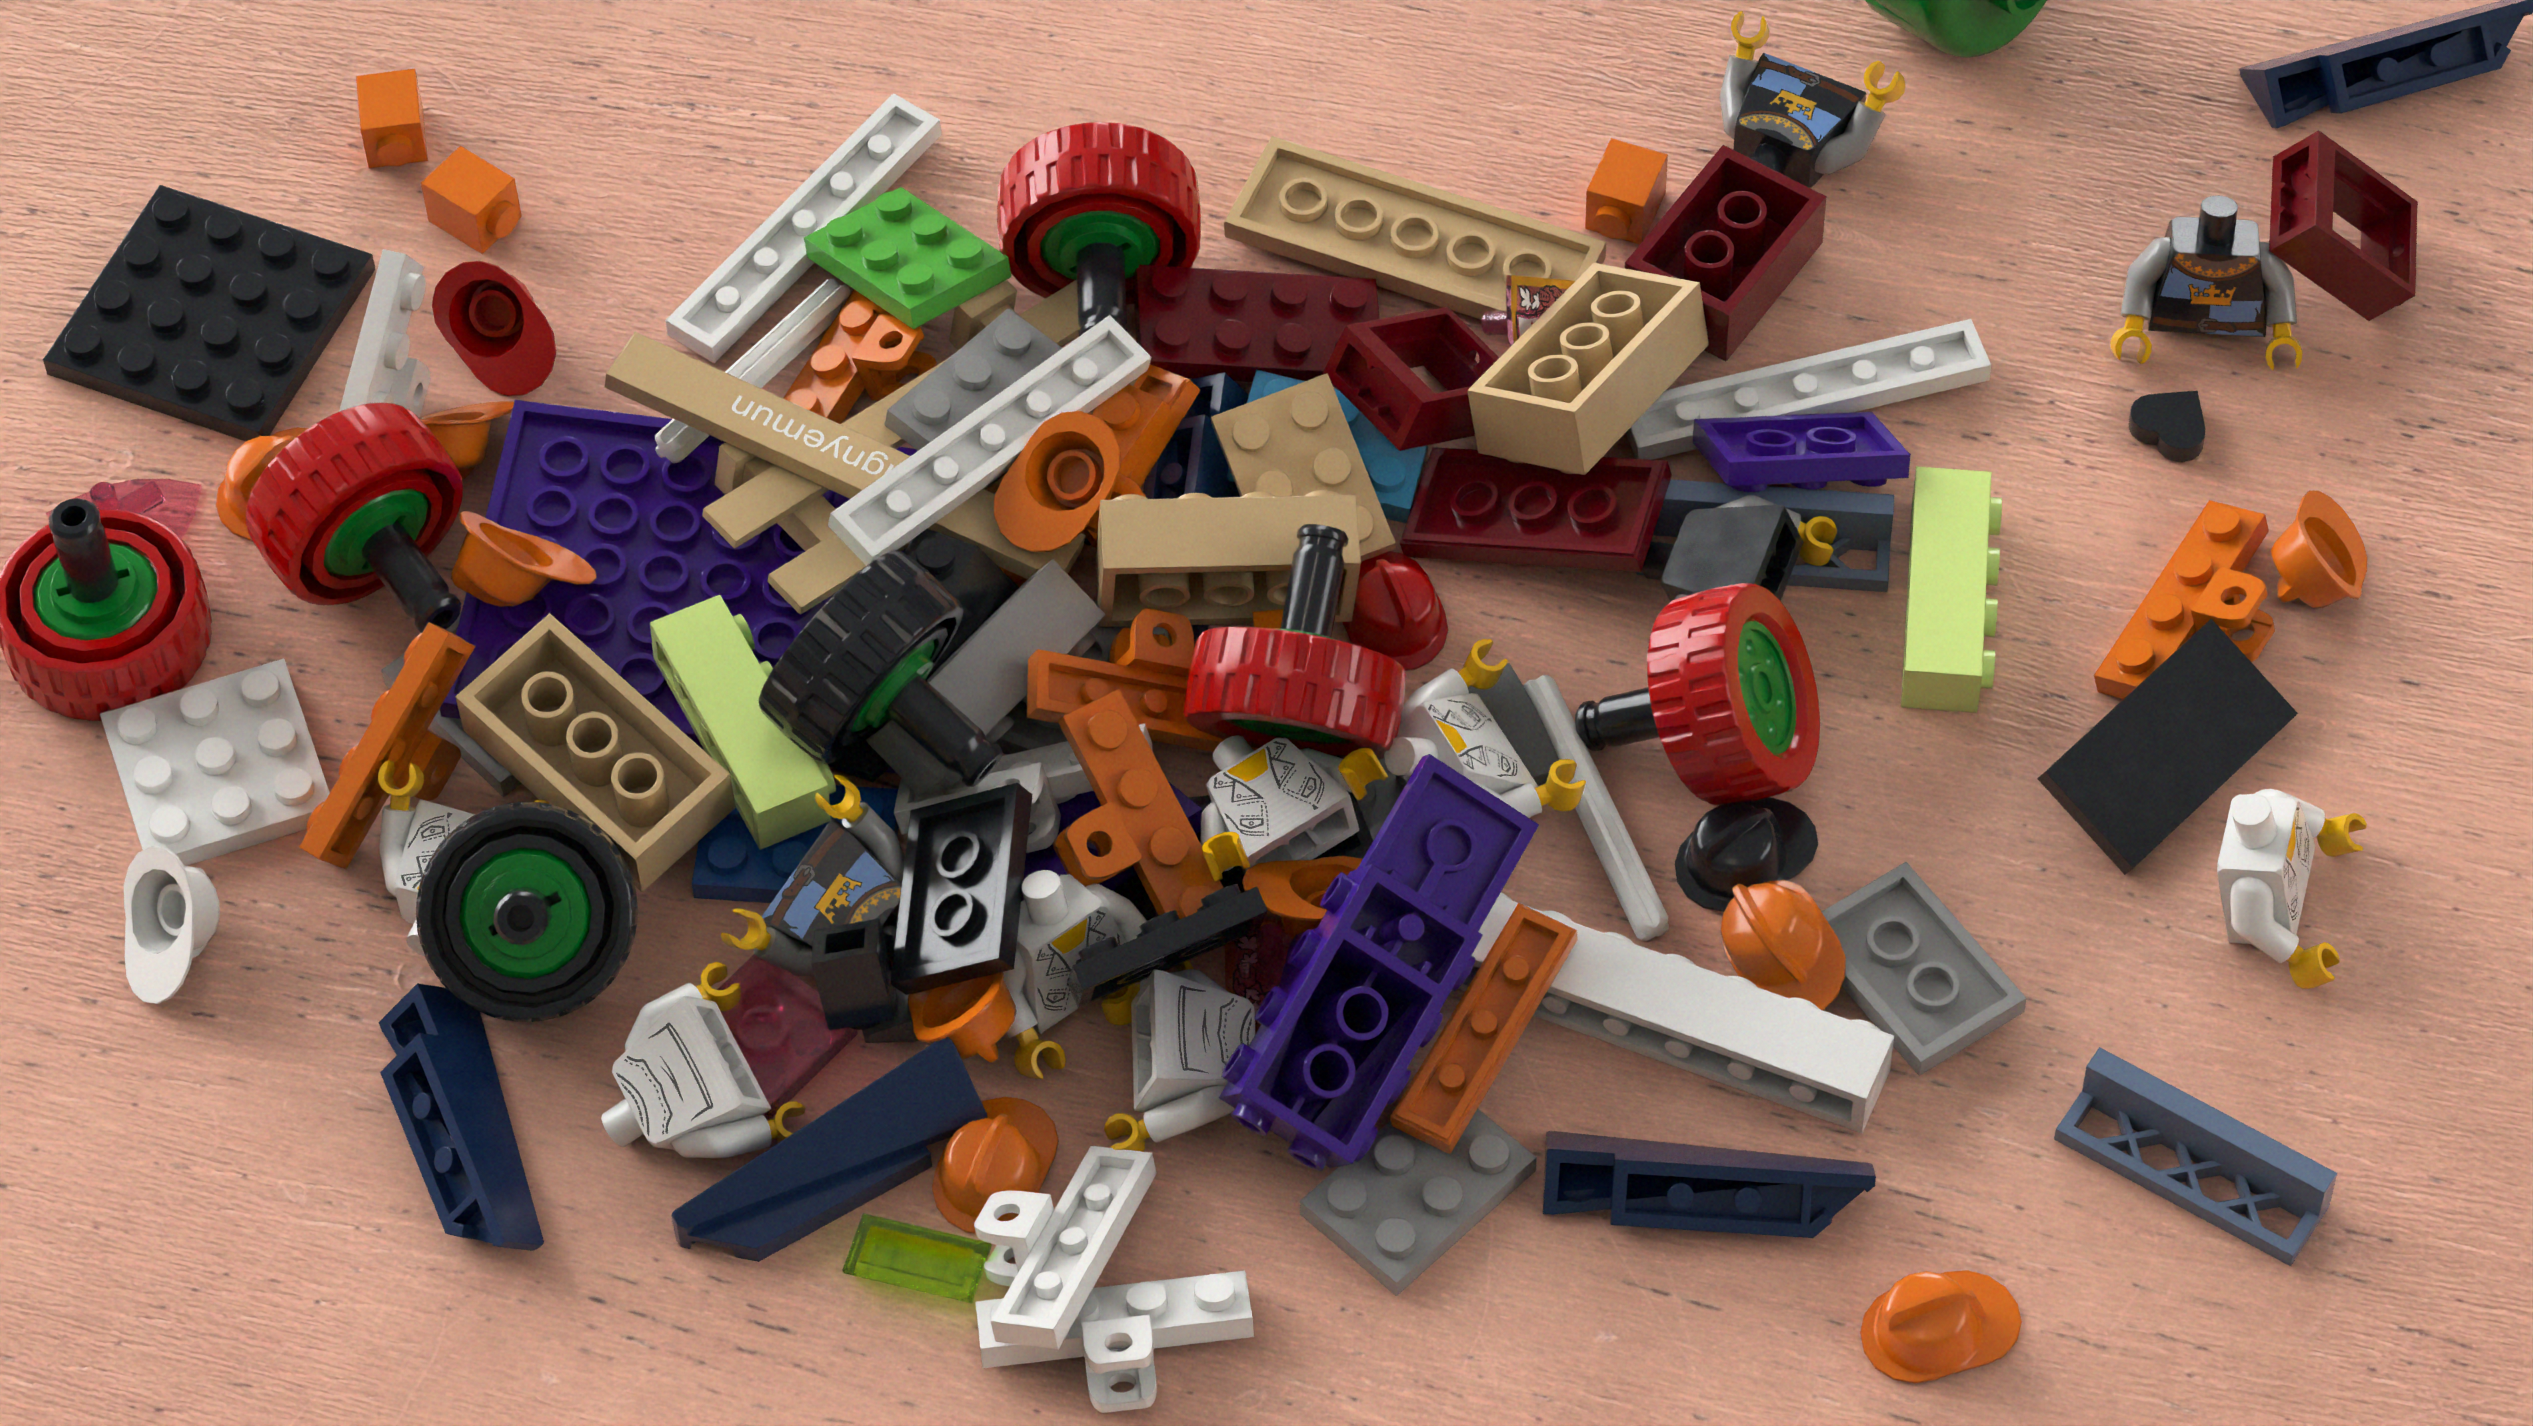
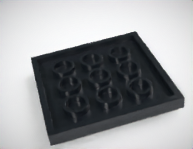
M159 185L43 358L47 375L243 441L259 436H270L374 273L373 255Z

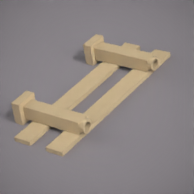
M1005 280L956 306L949 342L959 350L1006 309L1009 308L1014 311L1018 290ZM1077 280L1019 315L1061 347L1078 337L1079 330L1081 329L1078 324ZM943 362L841 425L894 449L899 448L907 442L885 426L887 410ZM1138 378L1129 384L1133 386ZM728 443L719 446L715 485L725 495L703 508L702 516L734 549L778 523L805 550V552L768 575V583L800 615L835 594L852 577L866 567L851 549L828 527L830 513L835 508L822 495L830 489ZM1004 475L989 487L987 491L995 493ZM909 541L908 543H906L904 546H902L901 548H899L897 551H900V552H901V551H903L904 549H906V548L909 546V544H910L911 541Z

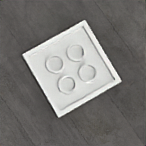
M284 658L100 714L142 850L151 846L167 848L179 857L184 866L305 830L308 819L314 809L326 801L330 794Z

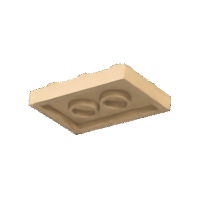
M1328 373L1211 417V424L1240 497L1251 492H1268L1275 496H1305L1310 492L1319 490L1333 491L1339 495H1356L1361 562L1395 549L1396 542Z

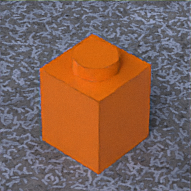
M407 69L356 76L360 130L368 167L401 166L408 163L428 161L424 112L416 70Z
M1611 138L1586 191L1585 229L1598 232L1611 239H1622L1640 245L1645 239L1666 194L1668 154Z
M462 146L458 147L421 182L428 221L481 254L499 238L509 235L522 217L515 178Z

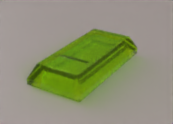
M863 1213L845 1261L843 1273L953 1300L973 1303L984 1271V1263L987 1262L992 1244Z

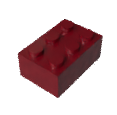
M1722 145L1627 259L1625 269L1700 282L1709 342L1704 351L1726 362L1823 243L1827 196Z

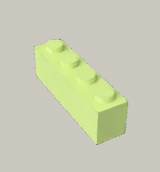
M1916 466L1911 512L1901 707L1977 713L1980 689L1993 688L1995 650H1983L1984 636L1995 637L1998 599L1986 598V585L1997 586L2000 548L1988 547L1989 534H2000L2002 498L1990 497L1992 472Z
M717 595L650 622L653 658L705 752L730 773L735 806L759 849L761 850L831 820L830 815L818 806L815 801V795L819 793L830 804L829 794L836 792L831 770L828 764L816 762L795 745L761 712L759 696L773 668L768 661L759 663L752 651L755 648L753 636L744 617L741 614L732 616L721 595Z

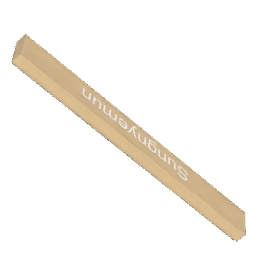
M634 332L606 373L605 388L849 499L910 457L901 451L637 332ZM985 489L977 492L928 528L978 546L997 566L1026 579H1029L1052 559L1068 574L1083 549L1086 536L1080 533L1070 544L1052 552H1029L1018 548L1001 534L994 517L995 494Z

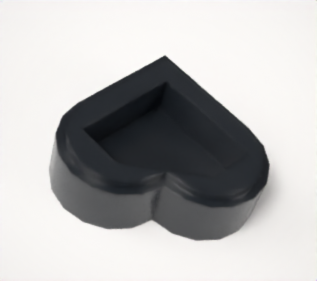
M2198 391L2149 394L2135 400L2131 406L2128 427L2132 436L2145 444L2156 445L2158 451L2165 458L2172 461L2186 462L2199 456L2204 445L2205 424Z

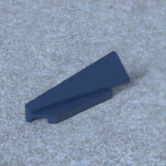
M2501 0L2241 67L2239 71L2242 80L2272 128L2286 126L2328 105L2330 113L2341 114L2501 69L2511 52L2507 45L2523 17L2533 13V0Z
M1225 372L1190 379L1200 389V392L1145 479L1143 492L1148 499H1174L1188 493H1203L1212 498L1240 497L1235 482L1227 479L1228 464L1211 424V417L1246 404L1249 394ZM1209 624L1191 625L1194 635V647L1200 634L1208 630Z
M417 983L378 1022L383 1034L397 1055L380 1073L445 1234L492 1243L493 1246L534 1251L544 1244L481 1013L461 1002L460 999L444 987Z
M950 1037L934 1042L675 1209L671 1217L676 1241L680 1247L691 1249L692 1244L696 1242L732 1249L736 1258L759 1262L931 1168V1153L926 1146L952 1137L955 1131L968 1122L988 1118L957 1048Z
M1548 1131L1546 1132L1543 1214L1555 1215L1611 1209L1610 1223L1617 1226L1814 1238L1832 1223L1833 1216L1864 1190L1869 1192L1875 1187L1876 1175L1873 1165L1866 1162Z

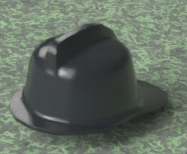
M1771 797L1750 802L1719 805L1704 814L1697 822L1694 831L1680 845L1675 860L1677 883L1687 898L1701 907L1724 912L1728 903L1734 898L1732 888L1737 884L1749 887L1753 884H1762L1767 881H1788L1804 870L1813 861L1818 847L1816 827L1804 811L1790 802Z

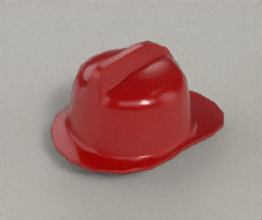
M483 261L463 262L445 272L435 287L432 300L435 324L445 340L454 348L475 377L491 391L506 396L526 395L542 386L553 370L557 353L555 337L545 315L534 303L533 297L525 284L513 275L508 274L498 265Z
M1388 551L1361 562L1352 621L1342 622L1351 643L1394 659L1404 667L1405 671L1416 670L1433 661L1444 648L1448 634V625L1445 610L1427 573L1417 561L1399 552Z

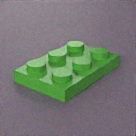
M902 187L881 194L875 201L846 216L831 220L827 226L804 237L807 258L912 329L925 324L1011 278L1008 256L1003 255L1000 251Z

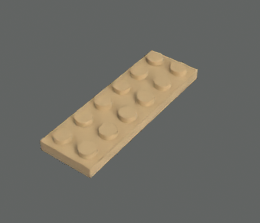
M1271 136L1224 221L1226 238L1347 277L1376 279L1378 287L1437 306L1449 307L1453 311L1512 330V275L1576 281L1593 263L1603 264L1606 258L1605 241ZM1517 286V312L1525 313V308L1519 306L1522 299ZM1527 286L1531 293V303L1534 301L1532 295L1536 294V291L1539 292V289H1543V287ZM1546 287L1544 290L1549 292L1551 298L1549 303L1542 302L1543 306H1551L1555 302V298L1552 296V292L1549 291V287ZM1556 287L1550 289L1554 291L1553 295L1555 297L1562 295ZM1540 290V296L1542 293L1540 300L1548 301L1549 295ZM1540 302V307H1539V309H1538L1537 311L1543 309V306L1541 305V302ZM1530 307V308H1529V311H1528L1527 313H1525V314L1536 313V311H1535V310H1530V309H1531V307ZM1517 314V328H1518V332H1520V331H1519V318H1518V317H1521V318H1524V319H1533V318H1536V316H1529V317H1527V316H1523V315Z

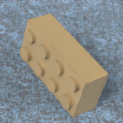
M1593 263L1467 390L1478 453L1504 458L1514 463L1524 462L1557 469L1566 474L1586 475L1709 345L1700 282Z
M1319 490L1310 492L1305 496H1275L1268 492H1251L1242 497L1212 498L1203 493H1188L1174 499H1148L1138 494H1126L1118 496L1113 500H1100L1096 546L1098 607L1106 615L1099 621V627L1131 626L1135 616L1144 608L1184 615L1188 618L1191 625L1253 624V611L1284 609L1293 554L1298 548L1300 541L1297 538V531L1305 524H1318L1340 529L1346 533L1349 539L1348 545L1343 547L1342 555L1345 563L1334 622L1352 621L1361 565L1356 495H1339L1333 491Z
M550 613L455 696L463 730L538 799L571 810L600 828L623 855L631 872L634 885L641 892L646 890L736 808L730 773Z

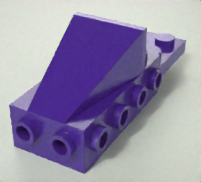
M1431 754L1423 756L1359 867L1350 871L1348 875L1341 872L1328 887L1320 904L1327 912L1318 927L1312 930L1308 929L1294 936L1288 948L1279 987L1274 986L1269 991L1256 1012L1255 1020L1261 1023V1026L1250 1045L1240 1044L1227 1061L1221 1077L1226 1079L1228 1083L1219 1099L1235 1108L1231 1117L1245 1128L1259 1135L1266 1136L1270 1130L1291 1143L1287 1152L1293 1158L1312 1169L1322 1171L1325 1166L1334 1168L1353 1164L1354 1161H1360L1376 1138L1378 1128L1374 1125L1386 1104H1392L1406 1086L1411 1074L1407 1067L1419 1047L1423 1048L1438 1030L1443 1019V1014L1439 1011L1451 990L1456 991L1471 972L1475 963V957L1472 954L1483 936L1478 931L1539 824Z

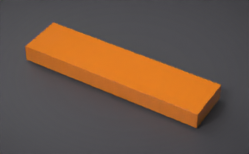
M1521 903L1517 904L1391 1114L1392 1127L1448 1154L1452 1153L1578 940L1576 929Z

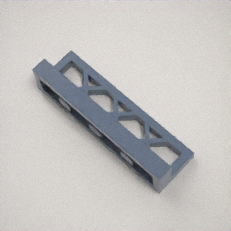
M1670 480L1653 536L1678 537L1686 514L1692 510L1716 508L1741 497L1755 495L1777 505H1783L1785 508L1800 514L1801 522L1806 524L1814 517L1826 516L1832 519L1836 525L1837 534L1833 543L1829 544L1834 549L1829 562L1822 566L1811 565L1807 562L1803 565H1795L1787 585L1887 592L1894 495L1767 486L1765 490L1759 492H1743L1733 489L1726 483ZM1850 549L1877 551L1876 570L1850 569L1839 557ZM1643 571L1636 572V575H1644Z
M2100 1047L2086 1066L2081 1093L2057 1126L2054 1140L2289 1266L2293 1264L2328 1210L2337 1173ZM2094 1108L2117 1120L2121 1135L2098 1139L2078 1127L2090 1109ZM2162 1144L2176 1152L2180 1167L2156 1170L2143 1163L2138 1148ZM2220 1175L2235 1183L2239 1198L2216 1202L2202 1194L2197 1179ZM2280 1207L2301 1218V1220L2287 1240L2262 1227L2257 1211Z

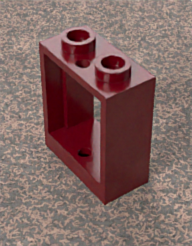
M2318 130L2273 156L2269 251L2363 318L2370 321L2415 296L2418 201ZM2333 212L2361 231L2360 249L2333 230Z
M1449 307L1346 325L1324 369L1323 375L1328 373L1331 383L1399 451L1475 436L1467 390L1499 357ZM1477 352L1480 359L1479 363L1475 360ZM1424 366L1448 391L1434 393L1410 368Z

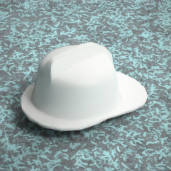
M151 846L136 855L128 867L124 882V909L126 916L125 967L126 977L133 993L143 1002L160 1004L172 998L183 985L190 969L192 958L197 957L215 934L220 918V906L216 888L203 869L184 866L179 857L167 848Z

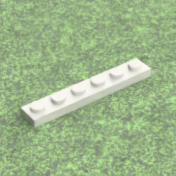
M893 93L665 320L667 335L715 363L815 263L807 258L804 237L827 226L831 220L846 216L875 201L878 196L885 193L942 135L940 119Z
M1111 315L1107 316L831 512L828 527L866 566L885 553L897 551L1007 472L1026 446L1030 437L1044 421L1061 412L1082 411L1089 413L1145 373L1149 368L1152 357Z
M1968 319L1668 389L1628 429L1626 435L1636 459L1653 460L1697 449L1692 443L1694 419L1857 412L1989 381L1991 363L1972 320Z

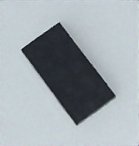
M2210 619L2037 779L2125 875L2138 865L2298 713L2219 626Z

